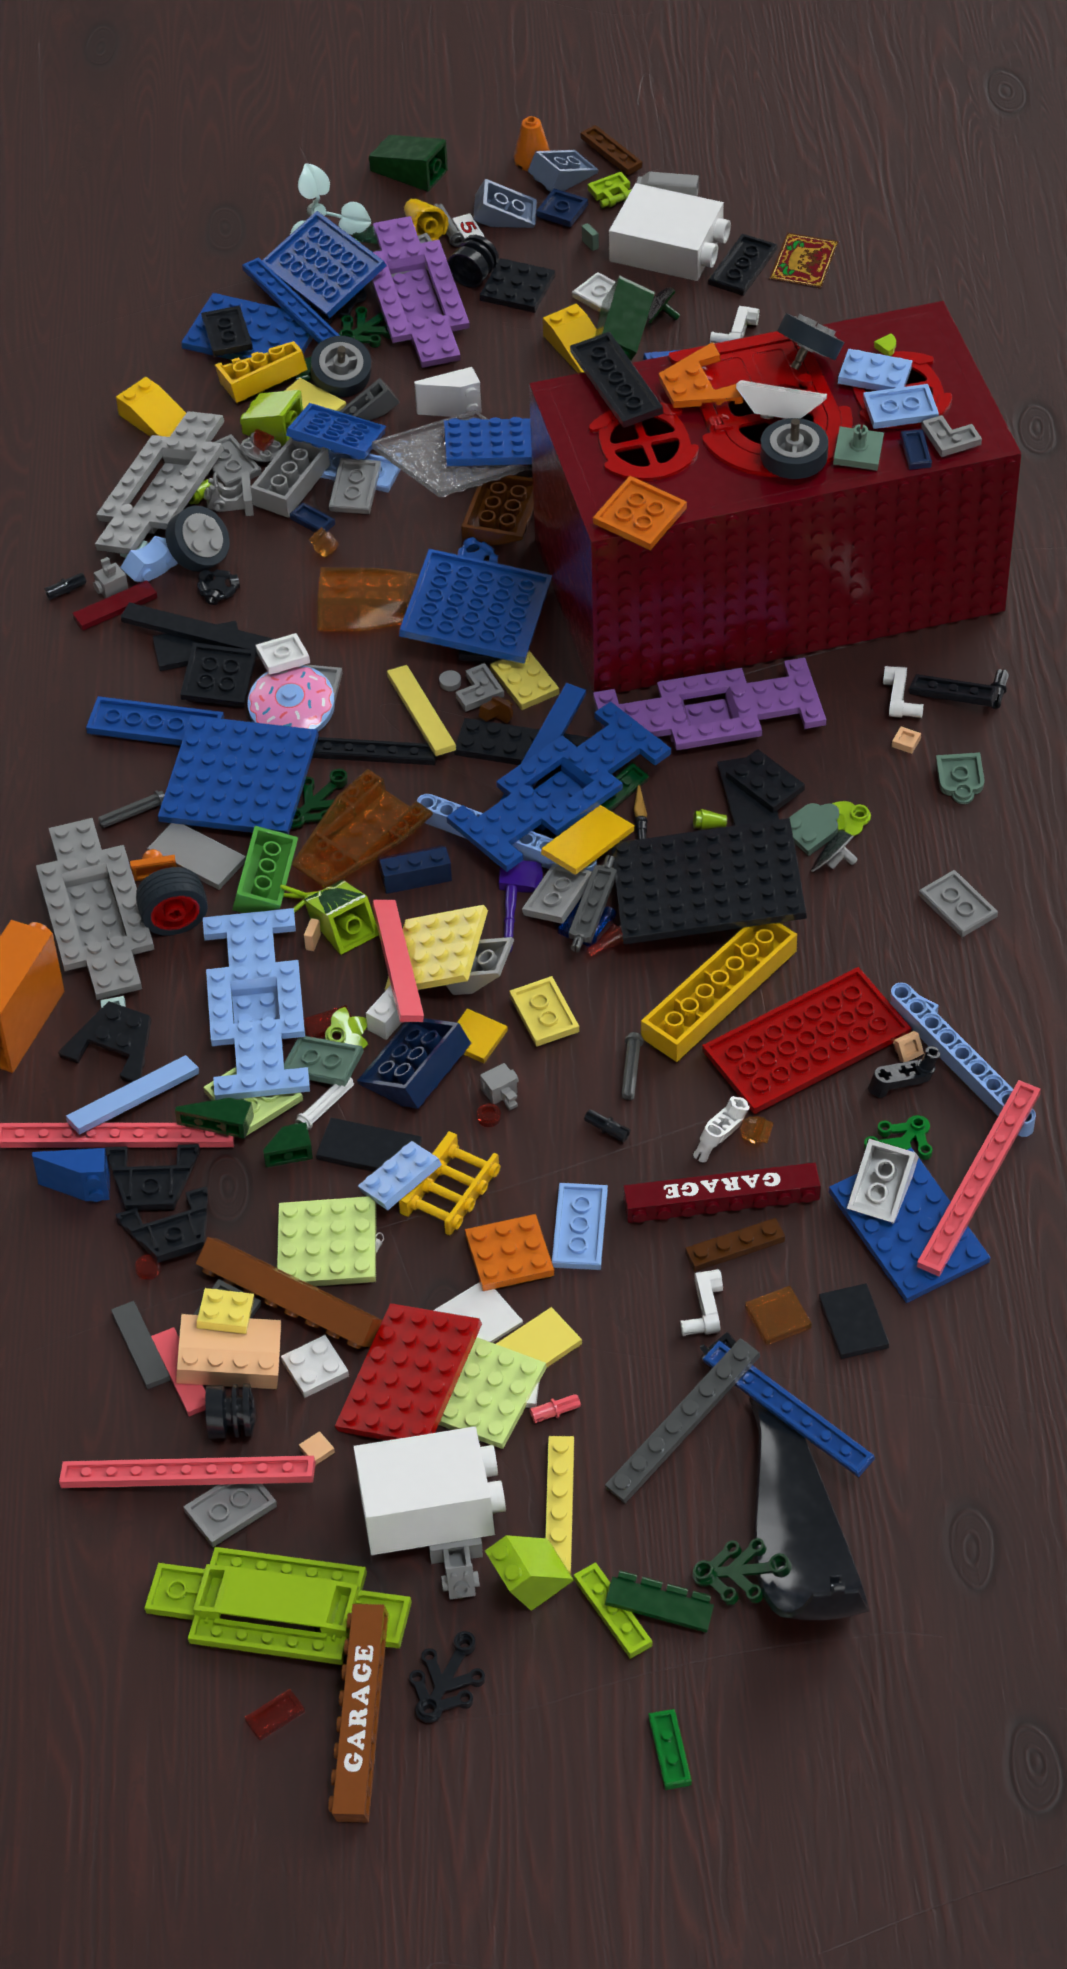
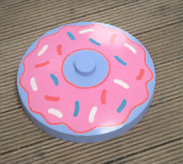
M304 665L270 675L266 672L254 683L248 696V710L252 722L317 729L318 732L329 722L335 708L334 692L329 680L316 669Z

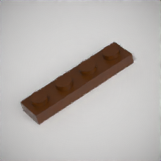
M594 125L580 132L581 139L626 175H630L643 168V162L598 126Z
M773 1218L686 1247L685 1254L694 1272L783 1243L785 1242V1234L777 1219Z

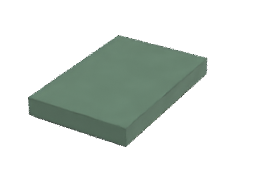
M308 1036L298 1037L284 1063V1070L308 1067L309 1080L345 1087L364 1050L362 1046Z

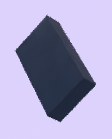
M923 429L901 431L900 438L909 470L931 468L932 460Z
M301 503L290 513L291 520L321 536L335 525L334 518L305 503Z

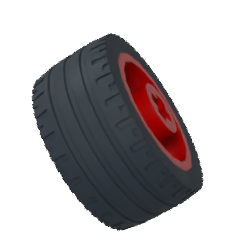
M169 867L153 872L139 884L136 890V902L140 917L146 928H149L151 932L158 935L170 936L187 932L201 923L208 910L207 897L202 882L195 872L187 868Z

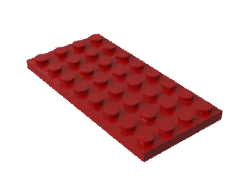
M857 967L702 1045V1051L739 1097L747 1101L752 1113L756 1114L893 1044L895 1039L910 1033L912 1028L863 971Z

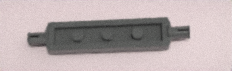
M607 855L603 865L594 866L569 931V938L574 940L571 946V950L574 952L575 949L576 952L580 951L583 942H592L617 874V870L612 868L615 861L613 856L609 857Z

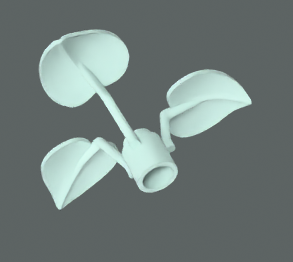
M304 164L298 180V190L307 199L316 197L307 208L309 217L318 211L324 216L341 218L338 226L350 235L365 231L370 226L371 219L366 209L360 203H346L341 209V214L327 212L325 207L318 203L320 195H325L329 191V178L319 167L312 164ZM305 221L297 222L293 226L290 235Z

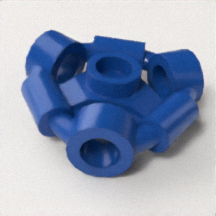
M474 537L466 539L463 542L462 548L458 549L457 555L484 560L489 555V562L498 563V555L494 553V548L486 542L481 543L477 541Z

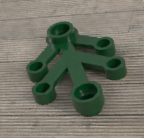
M363 306L357 307L355 310L357 328L351 330L353 326L352 316L345 315L341 318L343 330L339 332L340 336H348L361 343H369L374 348L381 345V337L377 334H383L385 338H391L387 326H375L385 320L382 311L365 322L367 308ZM361 334H373L371 336H360Z
M333 770L330 773V782L314 796V779L306 777L303 786L305 804L300 809L297 806L291 826L292 829L300 828L307 822L320 821L322 825H330L333 822L331 811L324 810L321 813L308 814L311 810L335 808L337 812H344L348 809L347 800L343 797L334 800H324L335 789H342L346 786L348 777L345 770Z
M755 1538L750 1542L749 1547L742 1552L738 1542L732 1540L727 1542L724 1549L710 1562L707 1560L698 1562L693 1568L692 1576L698 1585L712 1586L721 1595L726 1605H734L739 1599L736 1590L733 1587H727L719 1579L729 1577L744 1590L752 1603H758L763 1599L762 1589L758 1585H753L744 1576L773 1573L776 1577H786L790 1573L792 1566L788 1557L782 1553L773 1555L767 1563L747 1564L754 1556L765 1554L767 1547L764 1541L760 1538ZM757 1545H761L759 1549L754 1550ZM736 1547L735 1551L729 1552L731 1548ZM729 1558L735 1559L729 1566L721 1567ZM758 1591L756 1596H751L754 1592ZM729 1594H733L731 1598H726Z

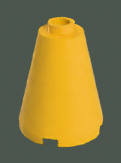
M418 199L407 201L404 206V212L406 217L411 216L418 236L427 233L431 240L434 241L439 240L438 238L442 234L445 235L449 224L448 217L442 209Z

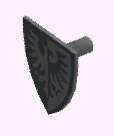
M840 830L819 854L811 871L817 870L825 863L834 869L843 858L851 865L855 864L858 859L845 847L854 836Z

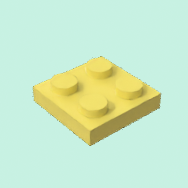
M205 1288L197 1319V1328L247 1334L254 1303V1294Z

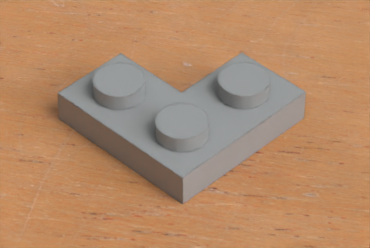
M942 415L922 421L921 428L941 457L981 445L982 438L972 424L952 430Z
M485 663L466 670V677L472 686L456 692V699L465 712L490 701L493 696L504 697L503 688Z

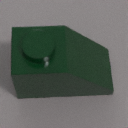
M306 1122L283 1126L263 1149L266 1168L313 1159Z

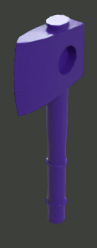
M522 861L508 872L500 867L499 890L506 891L504 938H513L517 892H534L543 879L542 864L539 862Z

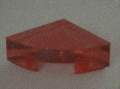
M256 429L253 442L257 448L265 451L273 443L274 436Z

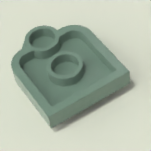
M980 753L936 755L935 761L941 792L952 796L953 800L959 804L970 803L974 798V794L980 793L984 788V774Z
M810 803L789 817L794 843L808 856L829 842L839 831L837 823L839 809L834 804L820 806L816 803Z

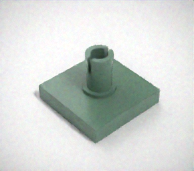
M861 424L856 425L854 428L840 427L833 464L878 471L884 433L869 431L865 425H863L861 430Z

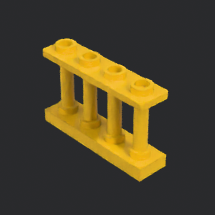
M449 1131L432 1153L439 1158L442 1165L399 1201L400 1214L407 1217L410 1216L413 1210L419 1209L445 1221V1234L451 1236L454 1230H458L462 1225L466 1213L473 1210L479 1195H483L486 1192L492 1177L495 1178L498 1175L501 1165L499 1164V1155L493 1153L489 1160L485 1161L459 1149L457 1134ZM456 1157L480 1168L481 1171L476 1178H473L447 1166L451 1158L454 1159ZM439 1175H445L469 1187L462 1196L434 1183ZM426 1192H432L456 1203V1205L449 1213L423 1201L422 1198Z

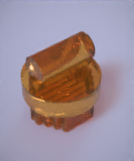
M322 527L309 539L314 545L313 549L324 558L335 551L339 545L335 537L330 532L327 533Z
M750 1116L743 1120L740 1131L744 1140H749L751 1143L756 1144L768 1143L774 1123L766 1120L764 1117Z

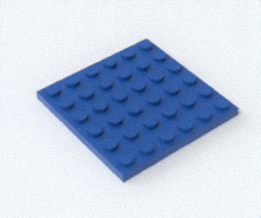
M429 549L401 624L399 636L525 664L551 584L552 575Z
M191 715L158 814L159 822L252 833L254 827L259 826L289 835L319 736L318 730Z

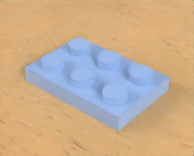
M848 349L838 376V384L876 391L905 387L912 368V360Z
M928 384L863 393V401L873 429L921 423L924 420L939 416Z
M411 1141L374 1173L369 1175L358 1187L361 1193L367 1197L370 1196L380 1206L389 1210L442 1164L438 1157Z

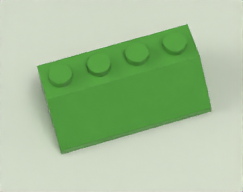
M259 826L254 827L232 910L241 913L280 909L285 891L280 888V885L286 886L298 837Z

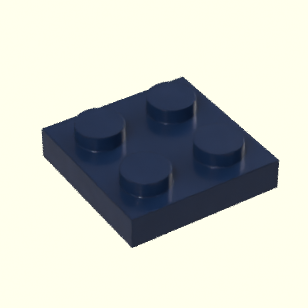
M554 188L536 210V217L571 227L588 206V199Z

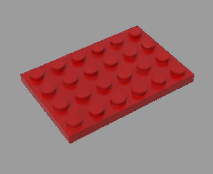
M390 1303L335 1424L337 1431L386 1441L435 1433L482 1326L480 1318Z

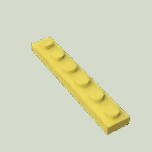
M549 1436L546 1539L550 1541L571 1575L574 1436Z

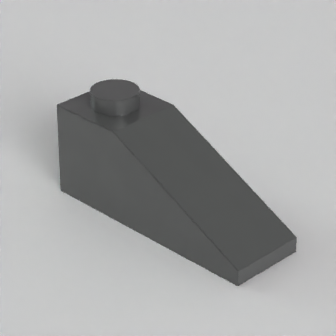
M379 378L339 412L370 421L385 415L400 402L393 391Z

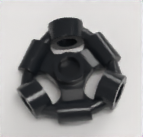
M204 569L198 577L197 587L199 593L205 597V601L210 605H216L222 599L227 600L236 593L237 588H240L238 575H232L230 571L216 569V571L210 572ZM226 579H227V580H228V579L230 580V585H231L230 587H227V586H226V584H225V580H226Z

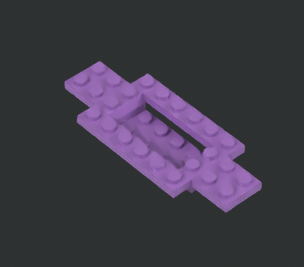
M411 216L373 223V230L381 250L373 253L384 260L387 266L371 282L392 342L410 340L416 349L422 368L459 361L460 352L452 331L469 328V320L440 240L420 243ZM425 263H426V266H427V268H428L430 277H431V279H432V282H433L435 291H436V293H437L439 302H440V304H441V307H442L444 316L442 315L441 310H440V307H439V304H438V302H437V299H436L434 290H433V288H432V285H431L429 276H428L427 271H426V268H425Z

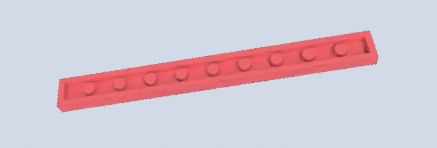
M1018 1080L917 1262L918 1268L940 1277L1037 1101L1041 1091L1040 1088Z
M0 1123V1148H178V1145L199 1144L200 1148L234 1147L235 1139L234 1136L177 1125V1123H101L80 1135L68 1123Z
M314 1456L63 1461L59 1483L61 1488L313 1483L316 1461Z

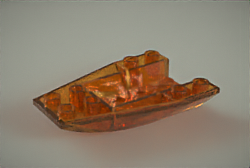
M321 567L318 590V631H365L401 625L420 574L381 568Z
M367 769L336 797L292 862V866L324 888H327L347 878L403 843L433 815V812L417 801L411 806L407 805L386 791L383 778Z

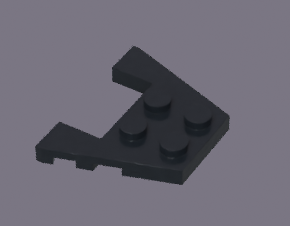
M108 1001L59 1050L58 1054L64 1059L79 1064L89 1043L122 1054L129 1058L120 1073V1077L122 1080L132 1083L142 1077V1069L145 1065V1050L148 1046L152 1019L147 1014Z
M199 1144L178 1145L177 1165L128 1167V1147H106L107 1158L126 1211L137 1208V1210L175 1209L200 1154Z
M206 1186L185 1192L191 1210L143 1224L137 1208L116 1214L117 1222L158 1263L201 1250L206 1240L208 1191Z

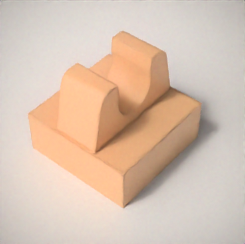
M915 1031L897 1038L893 1042L901 1062H908L924 1054L919 1033Z

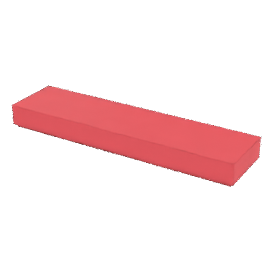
M173 1327L151 1336L188 1416L190 1417L205 1411L206 1391L203 1385L176 1383L179 1336L175 1328Z

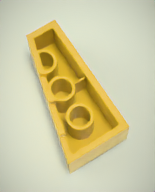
M294 341L269 348L267 353H252V357L240 360L239 357L232 359L230 364H215L221 385L236 403L244 401L257 393L263 392L308 370L303 352Z

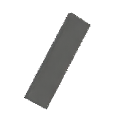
M131 1301L111 1309L112 1316L147 1390L170 1381V1375L135 1302Z

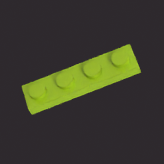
M596 1562L574 1574V1581L630 1659L653 1646L651 1638L632 1612L605 1605L610 1581Z

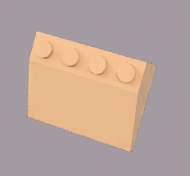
M181 1315L176 1383L224 1385L233 1387V1384L243 1387V1384L250 1383L251 1388L277 1389L281 1320L250 1318L247 1334L199 1329L197 1328L198 1315Z

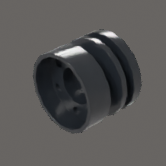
M470 235L452 253L447 262L455 281L462 286L476 288L481 285L487 278V275L497 266L499 254L496 247L485 237Z
M250 1383L243 1384L242 1395H239L238 1385L233 1384L231 1396H226L224 1385L206 1386L205 1406L208 1438L225 1439L228 1427H233L235 1437L240 1438L241 1426H244L246 1437H253V1429L256 1423V1404Z

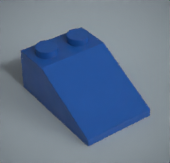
M105 1148L32 1152L39 1185L84 1201L98 1202L110 1200L111 1176Z

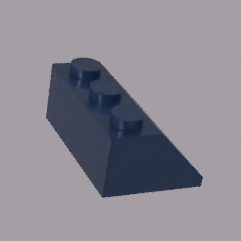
M443 845L376 858L386 894L452 881L451 862L447 849Z

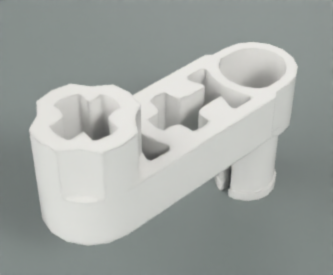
M739 306L732 331L729 334L711 332L710 343L715 344L744 338L747 325H758L760 310Z
M885 666L883 684L893 685L889 716L922 718L924 704L904 703L903 700L907 668Z
M731 1097L727 1106L706 1124L700 1136V1143L693 1153L695 1159L701 1154L698 1161L707 1162L713 1147L722 1143L740 1127L750 1108L745 1099Z
M717 1269L694 1273L702 1318L681 1320L682 1336L705 1333V1335L720 1333V1321L713 1292L723 1291L721 1272Z

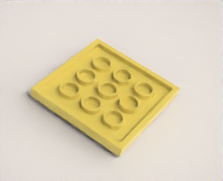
M484 905L405 920L403 933L418 990L469 980L488 913ZM389 976L385 986V990H387L388 987L391 985Z

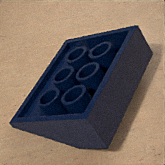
M426 1018L423 1019V1022H405L357 1082L359 1085L400 1106L418 1109L424 1104L431 1092L437 1088L444 1076L451 1071L457 1060L464 1055L466 1049L471 1045V1041L461 1025L456 1022Z

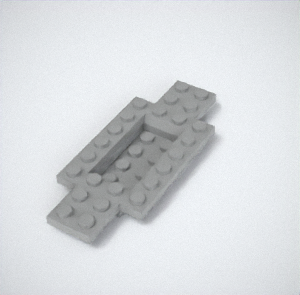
M187 411L170 437L156 435L150 437L96 514L99 521L110 522L95 543L97 550L128 554L130 550H136L147 533L154 534L158 528L166 529L169 521L183 511L224 451L222 443L211 442L225 422L223 415ZM163 457L164 465L137 504L132 507L131 501Z
M93 818L49 828L57 861L36 865L64 970L68 971L87 966L97 1000L142 989L133 955L154 950V944L149 928H146L140 917L136 902L137 887L124 845L102 850Z

